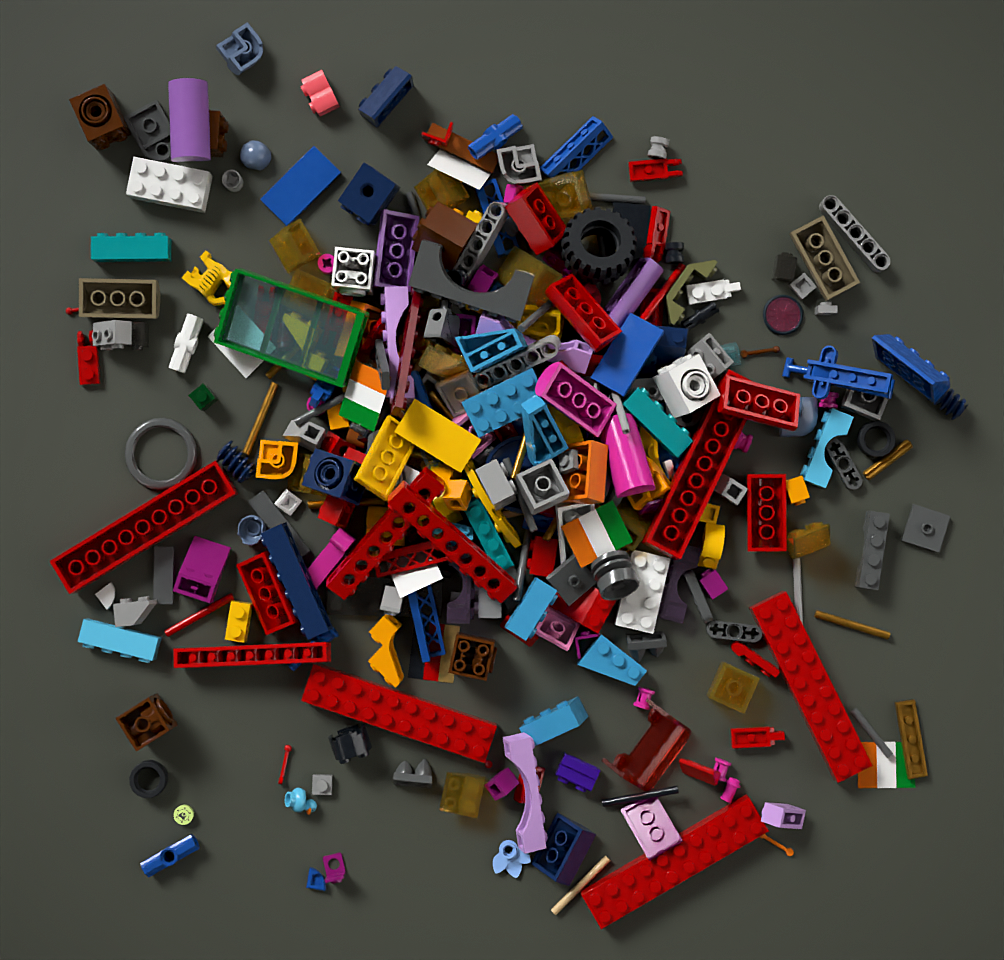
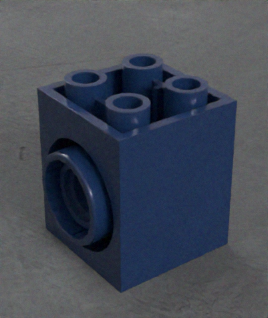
M364 162L338 201L342 204L340 207L351 214H357L356 219L368 226L369 224L376 225L381 217V210L387 209L401 187ZM373 188V195L368 197L369 189Z
M315 448L314 453L310 457L307 472L303 477V486L359 506L365 490L364 486L354 480L361 466L360 463Z

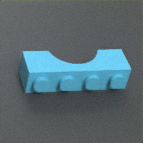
M833 408L829 409L828 412H824L821 422H823L822 428L817 430L814 440L817 441L815 446L810 448L807 455L810 459L807 465L804 464L800 473L803 476L804 482L822 489L827 487L833 470L825 461V447L833 437L847 435L854 418L853 416Z

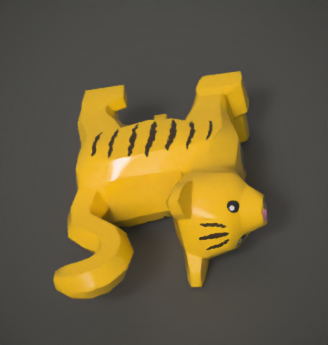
M205 250L200 258L208 269L203 275H200V270L194 267L192 273L187 271L182 276V279L192 288L197 289L212 305H225L224 297L215 298L214 293L222 282L225 283L227 288H230L232 272L228 271L222 264L213 261L211 254Z

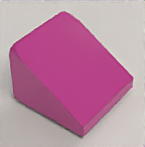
M507 184L504 203L508 204L526 187L518 184Z

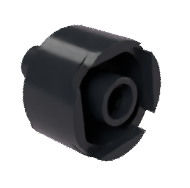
M358 724L337 731V736L333 737V734L328 737L336 760H339L340 764L347 763L356 756L358 758L368 756L369 750L372 748L365 724H362L361 728L358 727Z

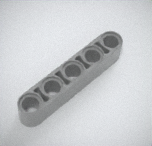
M826 196L819 204V210L872 271L878 273L888 268L890 258L836 196ZM826 201H830L833 204L832 210L826 208ZM838 216H844L846 223L841 224L838 221ZM856 230L859 235L858 238H853L850 231ZM864 244H868L871 247L870 253L864 251ZM877 258H880V259L883 260V262H884L883 267L877 266V264H876V259H877Z
M504 202L490 203L454 269H463L467 272L469 277L467 285L470 284L475 273L480 268L509 216L505 208L507 204ZM498 206L501 207V214L499 216L496 214ZM488 223L492 225L491 232H488L486 229ZM479 240H481L483 243L481 249H479L477 246V242ZM470 256L473 258V264L471 266L468 263V258Z
M556 335L546 336L529 344L527 348L476 373L474 378L480 389L488 388L555 357L561 347V340ZM547 344H552L555 349H550ZM530 352L537 353L538 357L532 356ZM514 359L519 360L521 364H516ZM497 367L503 368L505 372H500ZM481 375H485L488 380L483 379Z

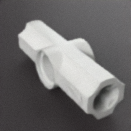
M187 314L182 331L176 337L175 350L168 368L182 373L186 372L191 355L196 351L198 335L204 319Z

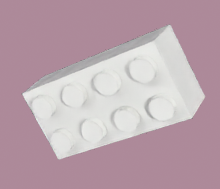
M133 157L126 195L131 199L205 213L213 176L209 171Z
M631 549L629 557L633 564L632 569L636 572L640 583L636 591L619 599L614 624L653 634L670 558Z

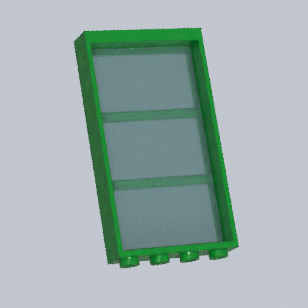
M242 268L235 269L230 276V288L224 296L226 301L224 308L219 313L220 323L214 331V343L341 388L348 386L370 313Z

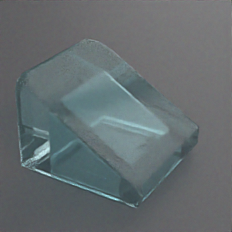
M736 342L720 345L734 361L729 367L741 365L739 347Z

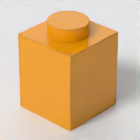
M803 476L786 480L788 504L801 505L806 503L805 499L810 498Z

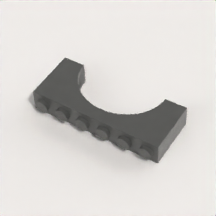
M425 239L421 241L408 286L413 287V291L419 293L427 291L431 293L432 297L438 299L446 297L450 299L449 302L457 305L465 303L468 304L469 309L475 311L483 309L487 311L486 314L498 317L499 314L505 316V320L516 323L517 320H522L535 274L516 269L511 280L498 290L491 292L470 291L456 284L447 274L442 262L443 245Z

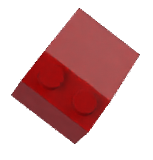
M592 586L570 606L556 592V595H558L556 601L552 606H548L592 631L599 633L616 600H604L599 590Z

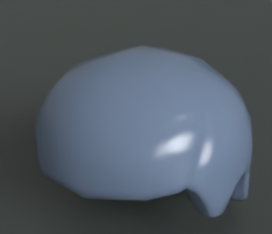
M249 141L243 145L240 151V160L247 168L260 171L269 165L271 151L260 141Z
M256 515L246 516L238 524L237 535L242 539L243 544L255 545L261 542V533L267 530L266 525Z

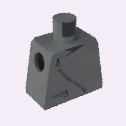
M448 300L441 301L440 309L430 310L424 332V338L441 349L458 348L455 337H459L460 318L452 312L453 303Z

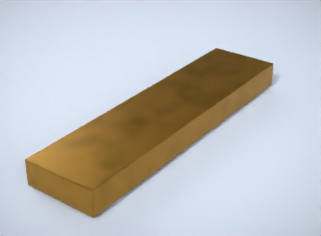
M914 699L895 702L907 778L913 779L928 776L916 702Z

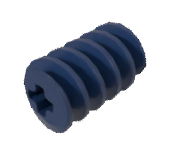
M949 389L933 405L935 406L940 403L939 410L941 411L946 408L945 415L947 416L952 413L951 420L953 421L964 412L968 404L965 405L966 400L964 398L959 400L960 395H953L954 390Z
M231 440L218 452L219 454L216 459L218 461L223 460L222 466L229 465L227 471H234L232 476L234 478L240 476L238 482L242 483L248 480L256 472L257 468L252 470L253 462L247 464L249 457L241 458L244 453L243 451L236 453L238 446L230 447L233 443Z

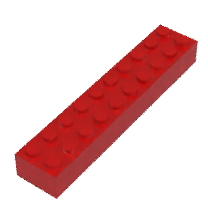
M728 369L727 371L723 372L717 385L718 391H720L721 385L726 375L748 381L751 380ZM718 397L708 403L692 437L693 442L687 447L669 485L671 489L665 493L663 502L659 506L642 541V544L674 560L682 558L747 421L743 418L719 413L717 411Z
M215 460L50 560V563L68 593L74 594L239 493L221 463Z
M781 591L749 607L833 779L839 783L873 766L787 592Z
M320 663L313 664L301 699L303 702L483 763L486 761L497 728V723Z
M745 794L680 832L679 835L683 842L650 861L644 853L581 890V895L599 927L603 929L769 832L764 822H761L758 811L748 795Z

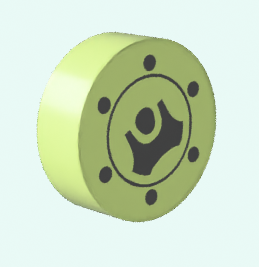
M186 804L180 805L174 811V819L181 825L188 824L194 817L193 809Z

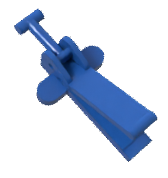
M825 346L822 349L819 361L808 359V367L793 365L794 359L786 358L782 376L790 378L791 372L804 374L803 378L813 383L812 394L817 399H825L832 385L886 399H891L896 381L893 379V374L836 364L838 351L833 346Z

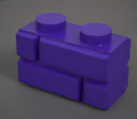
M565 752L555 775L558 776L557 780L565 784L571 782L576 785V789L582 792H586V790L591 792L601 770Z

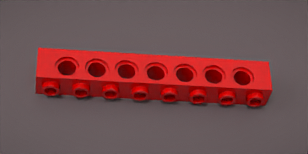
M425 467L410 484L418 493L422 489L429 490L428 494L420 495L431 505L433 499L440 497L445 490L444 480L428 467ZM389 508L326 579V587L343 600L348 596L351 597L356 592L357 585L360 582H365L369 577V572L372 568H377L382 561L381 558L393 550L395 542L402 540L406 535V530L410 526L404 521L402 523L394 522L396 518H402L403 516L398 512L394 513ZM384 532L391 533V536L383 537L382 534ZM372 546L379 548L377 551L369 550ZM363 560L366 564L358 565L357 562ZM350 574L353 575L354 578L346 579L345 576Z
M403 480L387 496L388 507L394 513L398 512L401 514L404 522L409 526L413 525L422 538L425 539L427 537L437 551L441 550L445 553L446 559L452 564L455 562L465 576L469 575L472 577L475 585L479 588L483 587L492 600H498L502 603L518 588L516 580L406 481ZM406 503H412L414 505L410 509L404 507ZM420 516L428 517L426 521H420L418 518ZM437 528L442 530L439 534H435L432 531ZM454 541L456 545L448 546L447 543ZM463 554L470 555L467 559L461 558ZM478 566L484 567L482 571L475 570ZM491 579L498 580L496 583H489Z
M315 642L173 649L174 668L331 662V643Z

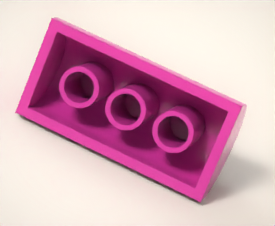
M555 362L547 367L539 377L535 387L536 395L594 437H599L617 405L561 362Z
M629 413L625 414L630 433L623 434L618 415H614L608 419L599 435L601 443L608 445L607 464L617 498L655 490V484L635 417Z

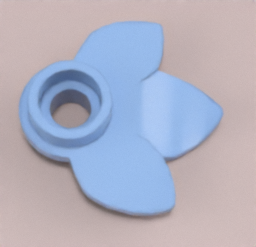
M505 840L500 844L499 853L493 858L494 872L497 874L506 869L510 875L517 878L521 872L522 864L531 862L529 853H523L514 841ZM507 846L512 847V851L509 853L505 851Z

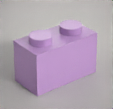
M765 802L762 809L761 822L779 828L802 829L806 810L789 804Z

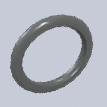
M154 418L143 422L135 428L126 443L125 461L129 472L136 481L150 489L167 490L189 477L196 465L197 447L192 434L181 423L172 419ZM159 427L176 431L185 441L188 452L187 462L182 471L175 477L162 481L153 480L145 476L137 467L134 456L135 446L139 438L148 430Z

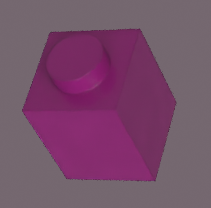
M483 264L477 270L467 288L474 292H489L499 274Z
M707 569L700 574L701 578L698 579V582L710 599L713 600L728 590V587L715 569Z
M506 768L497 773L484 786L496 801L506 796L519 784V781L509 768Z

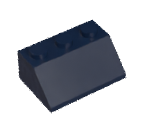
M397 66L393 70L389 69L383 77L384 80L372 88V94L368 99L365 97L359 104L360 108L358 110L360 115L376 128L380 126L414 86L412 75Z
M655 325L664 330V334L654 348L655 356H657L656 367L669 366L673 361L685 356L688 329Z
M557 812L547 831L548 840L546 841V848L536 852L531 864L555 882L570 886L596 834L585 826Z

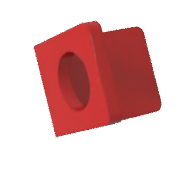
M450 122L444 139L422 132V139L427 140L430 145L439 147V145L447 147L454 128L453 122Z
M328 431L321 445V448L326 452L341 456L339 450L342 446L353 449L356 447L331 431Z

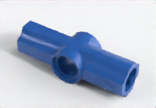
M512 114L498 125L493 124L487 128L481 137L468 145V150L472 157L479 160L493 149L501 148L508 138L522 129L523 125L520 119Z
M190 834L178 842L167 846L164 850L140 863L144 874L149 878L166 867L173 865L180 859L200 849L196 837ZM167 851H171L174 854L173 860L166 857Z

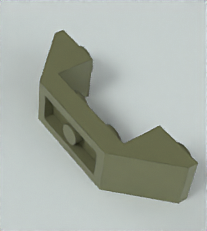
M716 260L687 265L666 295L664 300L668 322L671 327L675 323L679 325L685 317L682 314L685 309L673 301V299L677 301L683 293L681 290L683 284L688 285L694 277L691 274L692 272L703 280L708 276L712 278L717 270L715 267L717 264Z

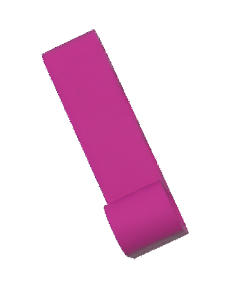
M342 528L336 531L329 540L328 545L308 568L316 590L357 541Z

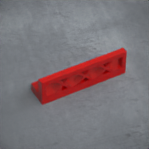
M431 541L392 550L388 555L385 554L381 558V562L387 561L392 565L387 572L381 573L380 565L375 568L377 578L448 560L446 557L437 558L432 555L435 548L431 545ZM424 552L428 555L423 563L414 559L417 553ZM405 556L409 559L406 567L402 568L396 563L400 557Z

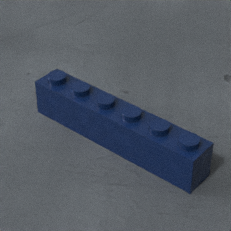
M287 522L262 532V544L265 548H268L270 562L276 566L278 580L284 584L286 598L291 601L294 607L292 609L294 616L297 619L299 618L302 634L307 636L309 640L333 629Z

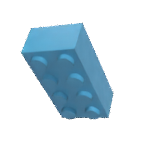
M533 367L461 402L478 437L522 417L521 404L536 395L535 387L538 377Z

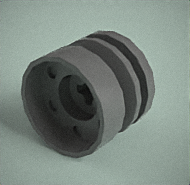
M618 550L605 553L591 564V572L594 575V580L597 582L599 593L604 600L610 601L624 598L632 594L639 587V579L634 569H632L633 564L626 551Z

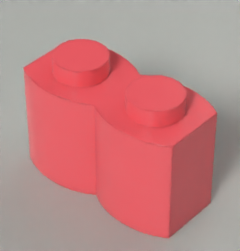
M322 70L302 79L303 85L300 87L305 97H310L312 102L309 105L314 114L318 113L319 117L340 107Z

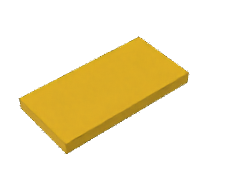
M416 399L413 400L394 431L399 436L462 473L482 440Z
M391 415L386 416L354 478L356 482L383 501L388 500L387 496L393 491L415 447L413 443L394 432L400 422Z

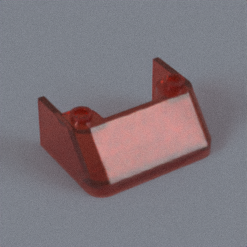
M648 698L646 702L653 707L648 713V722L651 723V726L629 755L627 753L617 755L613 763L605 758L602 760L620 777L643 791H649L656 785L691 736L690 728Z

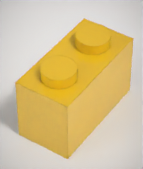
M231 601L225 640L243 643L247 641L253 603Z

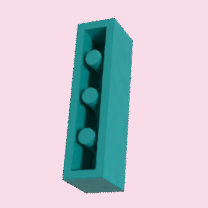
M97 233V236H91V260L94 262H171V238L166 236V233H154V236H147L146 233H135V236H128L127 233H116V236H108L107 233Z
M634 387L622 400L624 410L632 414L635 420L670 455L678 458L693 442L690 438V432L684 427L680 428L676 424L678 421L671 414H665L662 411L664 407L656 400L653 402L649 398L650 394L643 387Z
M473 495L467 510L464 512L486 554L506 570L514 565L482 501Z

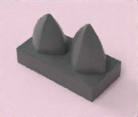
M664 631L653 632V634L626 635L628 651L637 663L643 658L645 649H649L652 655L658 657L663 652L664 647H667Z
M423 759L417 766L415 774H412L409 763L406 760L403 761L396 769V772H394L393 785L432 788V772L428 761Z

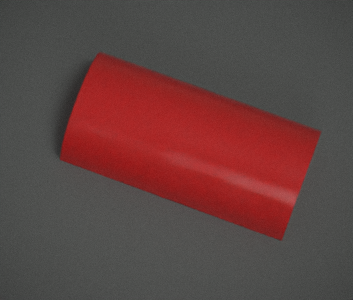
M573 274L550 284L544 294L595 353L605 348L622 332Z
M726 375L719 391L721 395L717 401V411L719 413L790 431L797 429L800 394Z
M747 474V551H787L786 474Z
M268 550L236 564L266 635L299 622V618L297 619L293 614L292 609L294 607L291 601L286 598L284 584L278 580L276 566L270 562Z

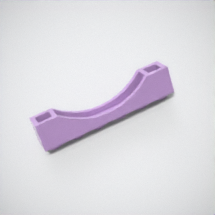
M408 286L384 287L383 293H380V305H384V312H381V323H385V330H382V340L386 342L385 353L391 377L390 390H387L386 398H389L390 404L393 401L400 359L396 347V330L409 306ZM410 375L407 378V381L410 382L409 390L404 396L407 399V403H412L415 398L414 379Z
M484 310L480 316L476 334L514 329L515 327L505 320V316L498 314V317L486 314L487 311ZM523 334L527 345L538 341ZM579 340L561 343L556 356L547 361L555 363L562 360L573 372L585 374L593 350L587 343ZM547 344L550 349H555L552 344ZM530 352L532 356L538 357L537 353Z
M525 732L503 737L505 756L518 769L525 788L524 812L516 828L518 848L525 854L545 849L548 837L543 827L545 816L541 811L542 797L538 791L540 780L535 769L537 767V760L533 755V749L535 748L534 740Z

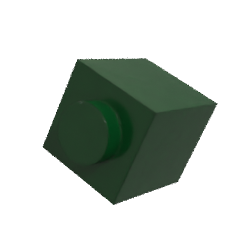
M204 383L188 395L201 411L207 410L219 400Z

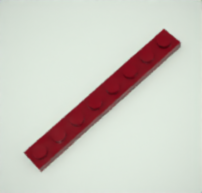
M411 287L390 413L393 416H398L401 410L406 408L407 399L404 396L410 386L407 378L412 372L413 364H410V360L414 357L415 347H413V342H416L418 331L415 329L416 325H419L421 314H418V311L422 308L424 300L421 297V293L412 290L413 287Z

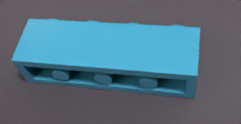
M87 618L83 619L78 642L83 643V647L94 649V646L102 648V652L113 653V651L120 652L122 657L131 658L135 656L139 657L141 662L150 663V660L153 661L157 658L162 637L124 627H115L112 624Z

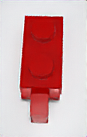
M774 727L730 728L731 748L771 747V745H775V740H785V732L774 731Z

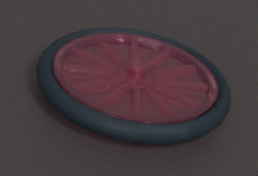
M775 296L764 307V323L770 331L776 334H790L796 331L802 323V307L791 296Z

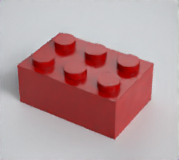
M538 182L520 191L505 206L508 215L514 220L518 230L523 234L536 255L555 246L563 237L566 225Z

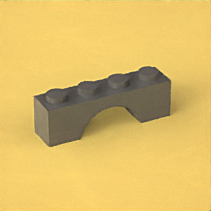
M866 511L863 527L864 548L860 564L857 567L855 587L874 590L879 588L890 516L888 513Z

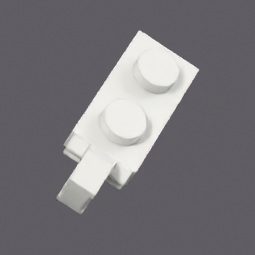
M729 279L686 285L689 305L732 297L731 292L741 290L740 282L729 283Z

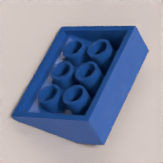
M890 334L874 335L872 337L875 358L933 403H936L950 388L949 376L943 371L938 372L934 369L935 366L926 359L924 361L921 359L916 350L913 348L908 349L904 346L905 343L896 336L894 338Z

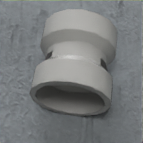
M657 136L651 137L650 144L652 147L648 150L647 157L651 159H666V148L669 147L670 140Z
M227 170L222 175V183L229 191L237 192L241 190L244 182L237 171Z

